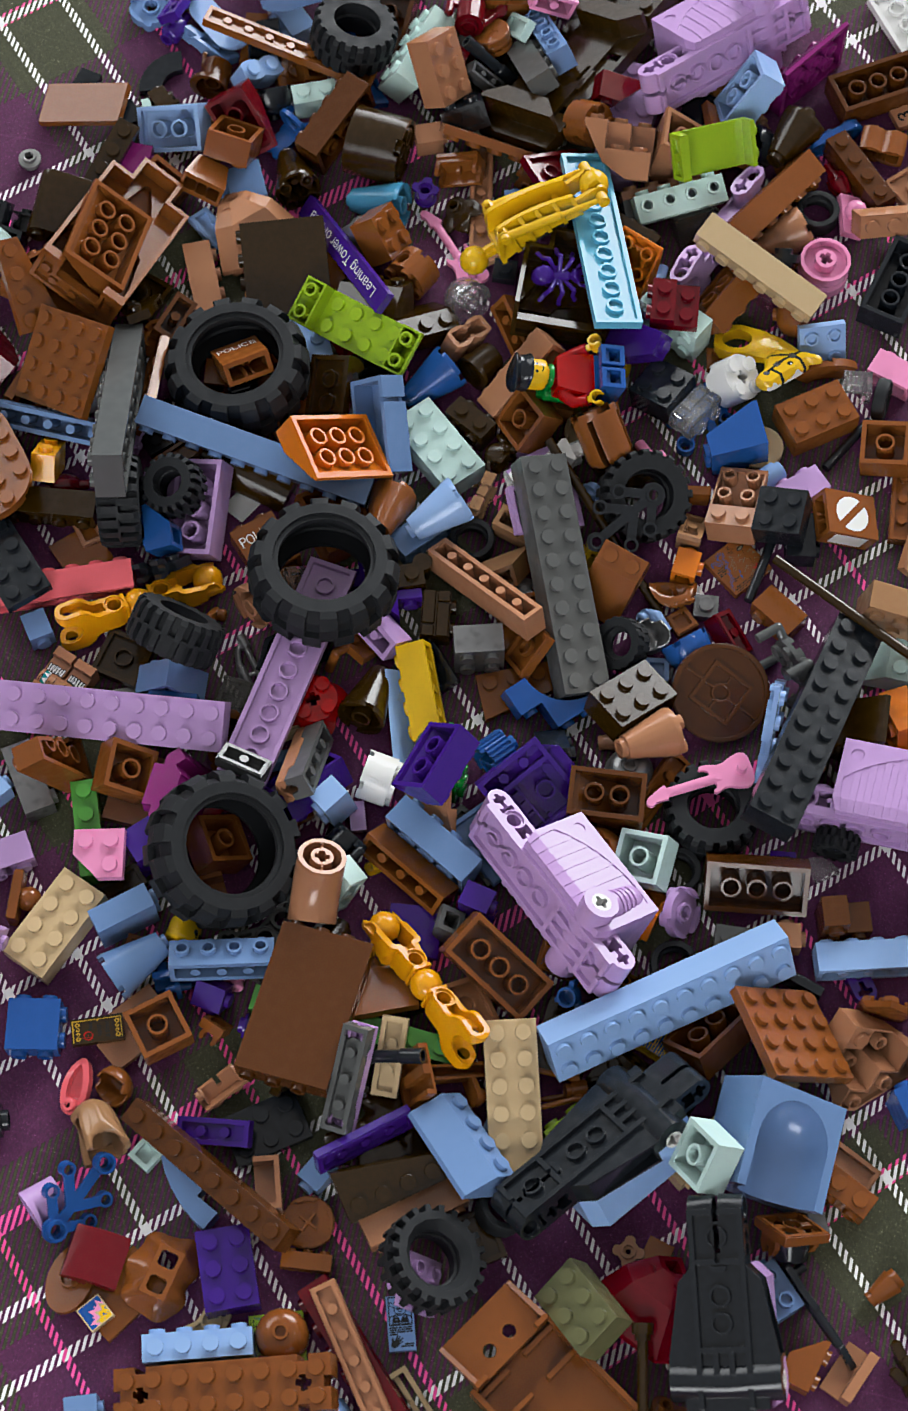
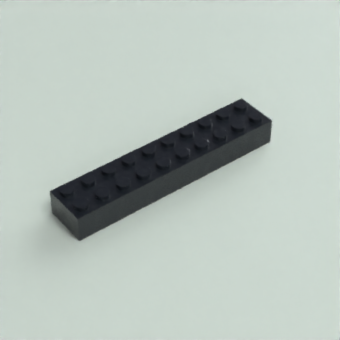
M839 613L830 625L813 661L814 665L810 668L740 817V819L787 843L799 826L882 642L846 615Z

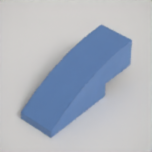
M162 1155L161 1160L166 1177L181 1207L201 1231L211 1229L220 1217L214 1209L202 1200L206 1192Z

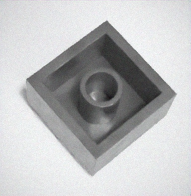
M503 623L453 626L455 673L470 675L474 672L485 671L490 673L504 670Z

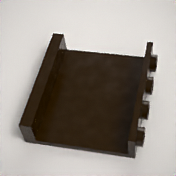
M323 215L239 224L240 230L236 231L237 245L241 244L242 254H238L239 268H244V277H240L241 290L246 291L247 298L259 299L262 301L264 308L271 304L288 314L308 275L331 287Z

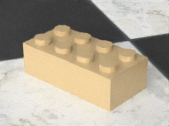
M64 867L9 938L3 953L10 960L48 986L93 927L87 911L108 901V898L101 891Z

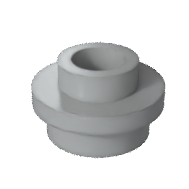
M26 149L20 153L18 161L25 170L34 171L40 166L41 155L35 149Z

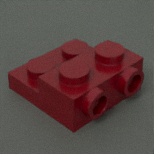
M654 277L653 284H648L647 298L652 299L651 305L647 304L645 319H650L649 327L697 332L700 286L677 285V279Z

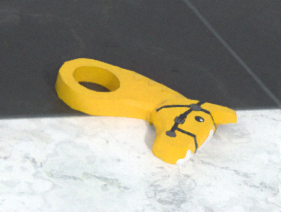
M733 325L725 334H715L714 351L719 358L725 359L734 354H742L746 357L751 356L756 363H764V370L755 380L756 386L763 391H772L799 377L809 369V365L821 364L823 361L820 356L799 351L790 343L769 332L745 325ZM733 339H742L749 342L748 345L740 348L730 347L725 343Z

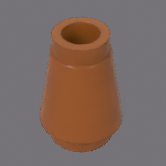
M890 1268L887 1272L884 1270L864 1296L873 1307H876L878 1304L901 1293V1288L905 1286V1283Z

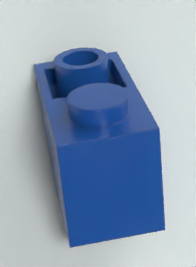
M147 504L141 505V521L144 527L143 546L146 552L156 557H161L183 551L181 527L150 508Z

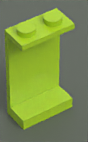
M740 117L669 133L674 180L685 183L692 181V176L743 164L754 167L758 166L759 150L756 146L757 127L754 120Z

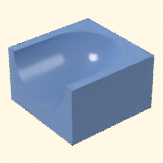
M725 1075L714 1120L744 1148L725 1190L732 1193H744L748 1199L783 1212L823 1214L847 1109L764 1075Z

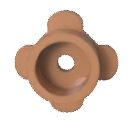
M627 1236L624 1242L620 1245H614L612 1249L613 1254L619 1257L622 1266L638 1261V1259L641 1260L645 1255L644 1250L638 1247L633 1236ZM631 1250V1253L627 1254L626 1251Z

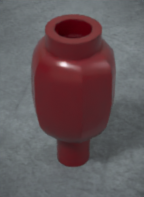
M60 474L55 483L45 482V487L80 490L90 489L89 479L79 480L73 474Z

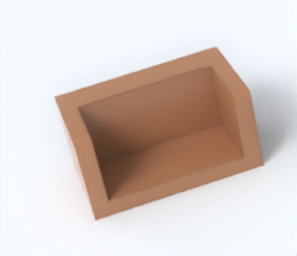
M279 1154L253 1156L255 1192L283 1214L284 1206Z

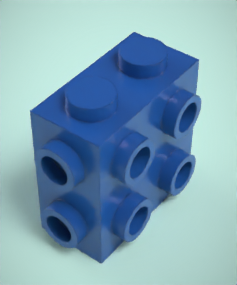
M19 994L16 998H9L4 1049L8 1056L19 1060L27 1059V1056H37L41 1060H52L53 1056L61 1057V1048L66 1047V1033H63V1023L68 1021V1007H65L62 1000L58 999L55 995H43L42 998H32L30 995Z

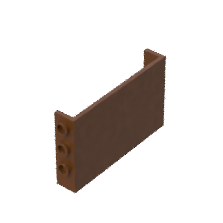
M283 920L234 1062L236 1074H239L240 1078L247 1081H254V1079L264 1081V1084L273 1088H279V1086L290 1088L291 1092L298 1095L309 1093L327 1098L343 1023L354 1020L375 956L374 944L357 940L350 934L343 933L338 935L331 933L330 930L323 927H316L315 929L307 927L300 921L292 920L288 922Z

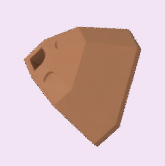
M591 113L590 117H585L584 122L602 163L625 180L648 183L656 128H652V124L638 123V126H633L628 123V119L615 118V121L611 122L608 119H604L605 115Z
M246 190L225 195L218 204L215 234L223 276H239L244 273V268H239L238 254H242L241 244L237 245L236 231L240 230V223L295 217L268 196Z
M839 1008L828 1026L838 1042V1046L849 1065L854 1079L849 1084H828L833 1104L846 1108L847 1111H855L908 1078V1037L885 1021L862 1011Z

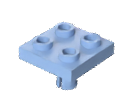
M844 319L797 325L798 350L816 354L823 361H832V358L846 359V323Z

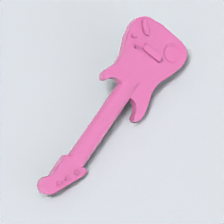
M426 210L421 211V220L425 221L431 230L434 229L454 258V260L446 259V265L455 272L456 281L460 289L468 291L486 283L489 280V271L486 269L478 275L466 273L460 265L459 258L462 252L459 251L443 228L442 220ZM467 244L463 245V248L465 250L466 247H469Z
M738 752L727 758L723 763L700 766L698 772L707 773L708 776L668 788L662 786L647 799L646 805L649 808H654L656 804L669 801L670 797L713 784L717 787L714 790L716 795L728 788H749L755 781L754 770L748 756L745 753Z

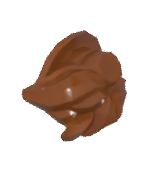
M654 582L649 583V589L655 599L663 606L671 609H681L683 606L695 602L694 596L697 592V583L694 582L691 585Z

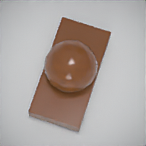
M15 869L13 872L5 914L11 926H19L22 910L31 911L42 897L40 891L36 888L26 887L28 877L25 871L21 869Z

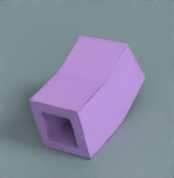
M364 800L354 801L358 809L349 815L351 832L353 834L367 832Z

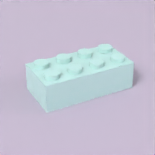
M434 5L429 10L425 9L419 18H414L408 27L411 31L401 39L399 43L401 46L400 50L395 51L390 62L392 64L389 68H385L379 77L382 81L378 89L398 104L419 87L406 43L434 27L454 26L455 19L451 16L447 17L444 13L445 11L437 5Z
M429 397L407 410L412 462L435 489L443 480L449 478L456 487L455 490L462 494L471 488L472 485L481 481L485 473V463Z

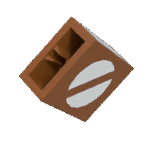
M824 488L812 497L817 542L866 550L879 540L874 497L830 488Z

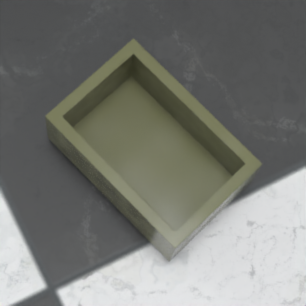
M571 1257L534 1296L580 1357L598 1361L634 1322L586 1262Z

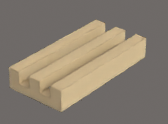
M405 1365L389 1375L391 1380L394 1379L413 1411L420 1410L399 1378V1375L402 1373L425 1410L433 1411Z

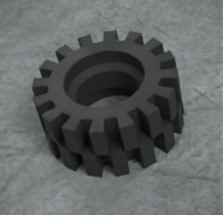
M825 825V827L819 826L815 832L812 851L818 856H823L826 860L829 858L833 862L838 860L840 863H844V861L851 863V861L854 862L857 859L861 838L858 834H853L854 832L851 830L846 831V828L843 827L840 829L834 825L833 827Z

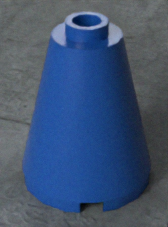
M439 346L431 352L404 386L405 397H402V401L406 402L408 408L415 406L427 397L434 401L467 384L465 378L460 380L459 374H461V371L445 352L439 353L441 351Z

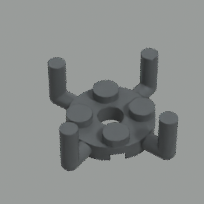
M779 622L755 634L754 636L758 643L774 635L778 638L775 645L771 646L773 654L760 661L764 670L780 662L783 677L787 681L792 679L801 688L810 668L814 665L813 660L806 658L800 647L797 649L793 647L792 643L795 641L787 636L783 625ZM798 693L788 698L787 702H785L789 709L792 708Z

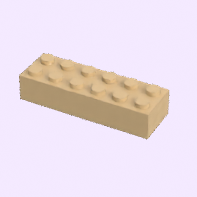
M536 1018L485 1020L490 1029L489 1036L483 1042L488 1135L495 1141L496 1147L502 1156L508 1160L513 1172L541 1151L543 1141Z

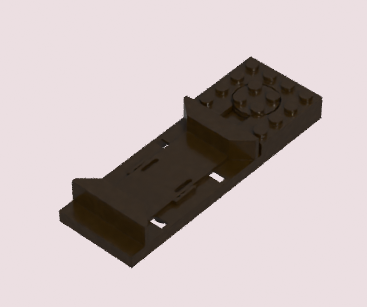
M578 0L577 13L560 31L578 65L558 76L556 80L560 86L545 96L532 93L521 75L512 86L505 85L483 91L481 97L484 101L491 126L480 129V134L536 154L555 152L566 139L563 134V128H566V122H563L564 114L559 112L562 109L566 111L571 102L576 99L591 100L595 76L603 69L623 74L654 39L651 19L684 0ZM610 54L620 57L617 62L606 58Z

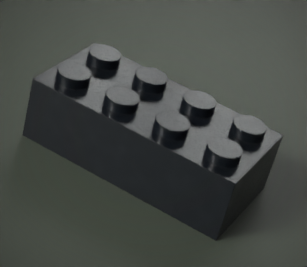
M896 235L859 306L856 321L898 339L908 321V239Z

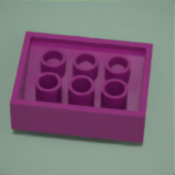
M847 21L824 35L817 42H812L802 55L798 54L790 65L780 69L785 87L782 93L769 105V109L780 117L788 105L793 106L840 66L849 28Z

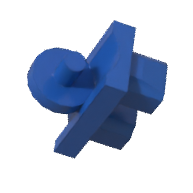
M166 961L162 962L155 969V972H152L156 993L159 994L171 990L172 993H177L178 1000L183 999L182 991L191 990L197 982H170L168 962Z

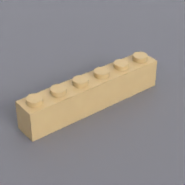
M713 212L694 237L693 241L699 250L705 253L709 252L715 257L714 259L717 263L724 267L727 265L739 279H746L753 284V288L758 293L768 295L776 306L786 308L791 312V316L799 322L808 324L828 296Z

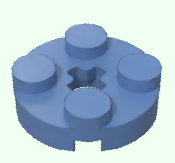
M130 0V16L136 25L142 27L147 32H152L165 25H161L157 17L169 0ZM147 7L156 8L154 11H148Z

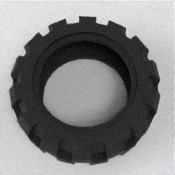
M242 297V302L231 303L230 298L213 301L214 307L205 311L200 307L186 318L187 326L182 327L179 325L168 344L170 350L165 355L164 373L171 399L180 408L252 434L260 432L261 436L264 437L277 431V423L282 419L286 421L290 416L295 415L301 408L300 400H304L308 395L311 379V362L305 337L299 326L289 320V315L271 304L264 308L262 301L259 299ZM253 335L278 360L277 366L269 379L259 387L245 393L224 394L216 392L199 381L201 370L206 364L207 358L212 357L210 351Z
M311 498L310 505L301 507L298 502L293 503L279 511V520L273 517L268 519L257 532V540L250 546L247 561L249 593L253 596V606L262 620L267 623L272 621V630L290 641L294 636L302 638V645L321 648V642H334V646L339 647L353 643L354 635L360 633L363 637L367 636L381 625L382 617L390 614L397 599L400 567L398 564L399 553L394 539L389 534L385 535L386 527L371 513L364 516L360 514L361 508L358 505L342 500L341 505L328 503V498ZM314 547H332L345 551L357 559L363 566L367 576L363 583L351 593L339 598L323 600L310 598L298 593L286 583L280 572L290 558L303 550Z
M218 770L201 776L196 775L170 790L160 800L158 809L150 814L144 830L148 836V842L142 846L143 864L145 867L150 866L153 879L148 882L157 898L164 896L170 903L168 910L182 921L190 919L196 922L195 924L198 928L213 931L228 928L234 930L259 922L274 913L275 907L285 902L290 895L298 854L295 839L300 838L301 835L296 819L289 821L283 810L288 804L276 791L269 793L263 789L265 783L262 780L246 773L236 776L231 770ZM218 808L236 815L249 827L255 838L258 848V866L250 885L241 894H227L209 887L196 875L189 862L186 849L187 832L193 818L201 809Z

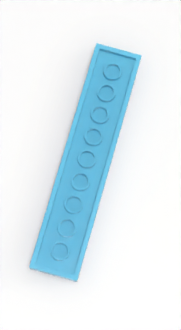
M561 153L560 164L563 175L577 170L578 165L582 161H587L590 167L602 171L607 176L609 183L607 196L610 199V203L608 206L600 207L599 204H596L584 211L583 215L572 219L594 329H642L643 319L610 169L602 163L598 153ZM581 191L576 193L574 197L576 198L577 196L582 194Z

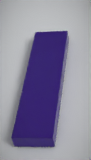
M406 1104L313 1151L316 1170L321 1175L412 1129L414 1125L407 1116L411 1109Z

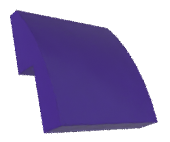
M391 903L390 912H395L402 921L407 922L420 936L419 944L426 954L427 960L439 961L440 951L438 949L441 947V942L432 934L437 913L432 916L419 905ZM397 938L392 941L394 944H400Z

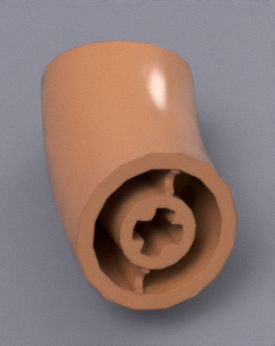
M321 838L305 841L299 847L287 919L336 925L342 881L347 861L346 853L340 845L331 840Z

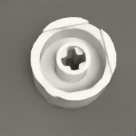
M734 354L712 364L709 367L711 368L710 372L706 374V386L713 400L717 399L721 402L719 405L724 408H731L750 400L757 393L761 392L755 384L759 374L756 369V362L751 356L746 357L742 354Z
M371 749L355 797L381 807L384 805L389 807L395 787L391 784L404 763L399 762L400 759Z

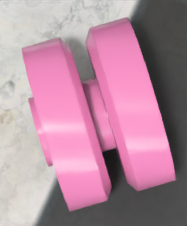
M818 238L810 241L803 248L801 261L796 273L828 295L827 299L836 296L844 289L851 267V255L847 248L839 241L831 238Z

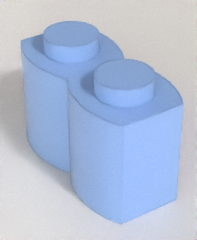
M266 55L259 60L250 59L242 62L230 80L233 86L249 78L254 88L265 89L275 82L284 69L276 55Z

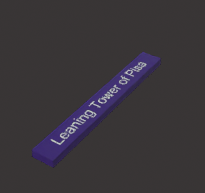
M310 195L298 214L301 217L323 215L327 251L374 312L381 315L394 295L320 201Z

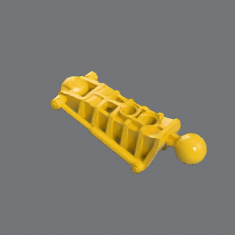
M582 161L578 165L577 170L549 181H541L493 201H483L482 210L487 234L491 242L482 248L480 246L466 247L459 258L461 268L469 275L481 274L486 270L489 258L495 254H498L503 264H506L508 259L516 252L520 253L523 251L522 248L525 247L526 241L533 243L538 241L537 239L546 232L551 233L553 228L563 223L566 225L569 223V220L583 215L584 211L596 204H599L600 207L608 206L610 199L607 196V189L609 187L607 176L599 169L590 167L587 161ZM581 191L582 194L575 198L574 195Z

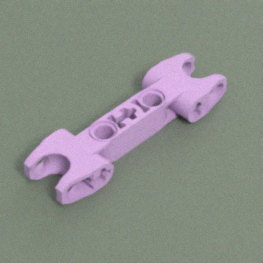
M750 166L735 179L730 187L732 197L717 214L720 218L727 222L763 189L761 185L765 179L764 167ZM759 173L753 181L748 180L750 174ZM690 245L678 256L670 271V279H677L678 285L700 286L701 294L711 283L710 274L719 263L716 262L715 257L709 252H702L696 245ZM681 272L682 277H676V274Z

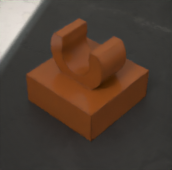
M208 1014L203 1016L198 1026L203 1028L199 1033V1038L202 1039L206 1037L207 1033H210L213 1037L210 1046H214L222 1038L228 1036L234 1026L217 1014Z

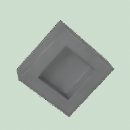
M696 594L694 596L695 602L693 604L692 616L695 620L706 621L718 613L719 596Z

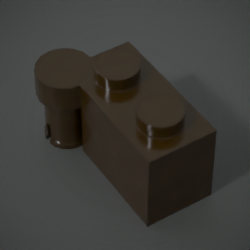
M419 553L414 556L413 563L399 565L400 578L397 590L421 588L422 595L423 591L426 590L425 581L430 577L432 559L426 553Z

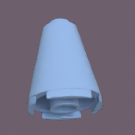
M449 478L443 480L406 519L408 524L404 527L412 539L417 536L421 540L475 518L462 496L455 490L456 487Z

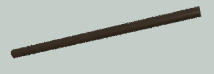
M552 437L544 442L551 454L562 453ZM567 461L571 484L602 531L609 524L602 514L598 515L593 512V499ZM615 533L608 538L611 542L624 548ZM643 579L638 588L651 609L664 611Z
M779 555L773 558L772 563L908 659V647Z

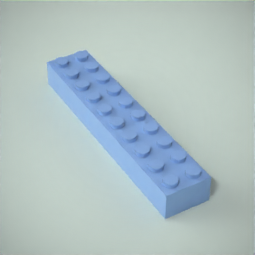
M774 919L537 1025L536 1028L548 1065L560 1083L734 1004L730 991L735 986L769 988L797 975L788 936Z

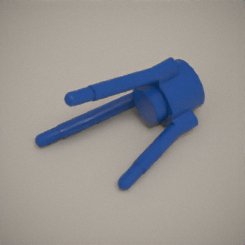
M575 978L569 982L568 986L561 988L557 992L554 1001L564 1008L573 1006L577 1008L586 1004V1002L581 1001L582 994L577 987L578 983H580L578 979Z

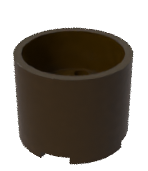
M359 105L351 118L345 137L342 153L343 172L385 184L401 182L408 167L406 163L409 158L410 149H413L415 121L408 117Z

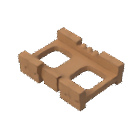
M485 471L480 481L482 485L479 486L476 492L477 496L473 495L468 507L477 519L484 520L486 516L484 511H487L488 504H490V501H493L498 491V488L493 486L497 477L496 473Z

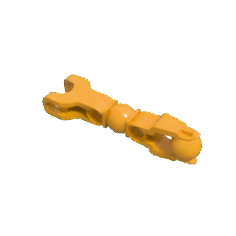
M213 562L200 565L190 564L178 571L171 572L164 579L155 580L150 585L146 584V590L133 588L127 592L125 597L123 593H119V595H110L95 601L76 598L61 603L54 610L55 620L60 626L64 627L60 633L61 645L68 651H76L92 645L102 633L125 625L138 597L145 592L161 594L179 602L181 601L190 607L198 606L208 601L210 597L223 593L226 590V587L222 585L223 575L214 566ZM193 582L194 587L187 589L182 588L183 586ZM65 613H71L68 616H63ZM77 637L75 640H68L70 638Z
M379 911L369 921L363 920L362 928L370 938V943L374 944L375 954L380 962L384 965H389L398 977L405 981L406 986L410 985L409 988L413 996L422 1001L420 1005L422 1008H425L427 1017L439 1034L441 1050L445 1057L457 1069L470 1068L476 1058V1052L472 1044L485 1042L490 1033L489 1026L477 1011L467 1010L456 995L448 989V986L446 984L443 985L440 975L433 969H430L432 964L427 962V956L420 947V936L407 922L402 921L395 912ZM397 938L400 944H394L392 941ZM457 1050H459L460 1053H461L466 1059L461 1058V1057L458 1055Z

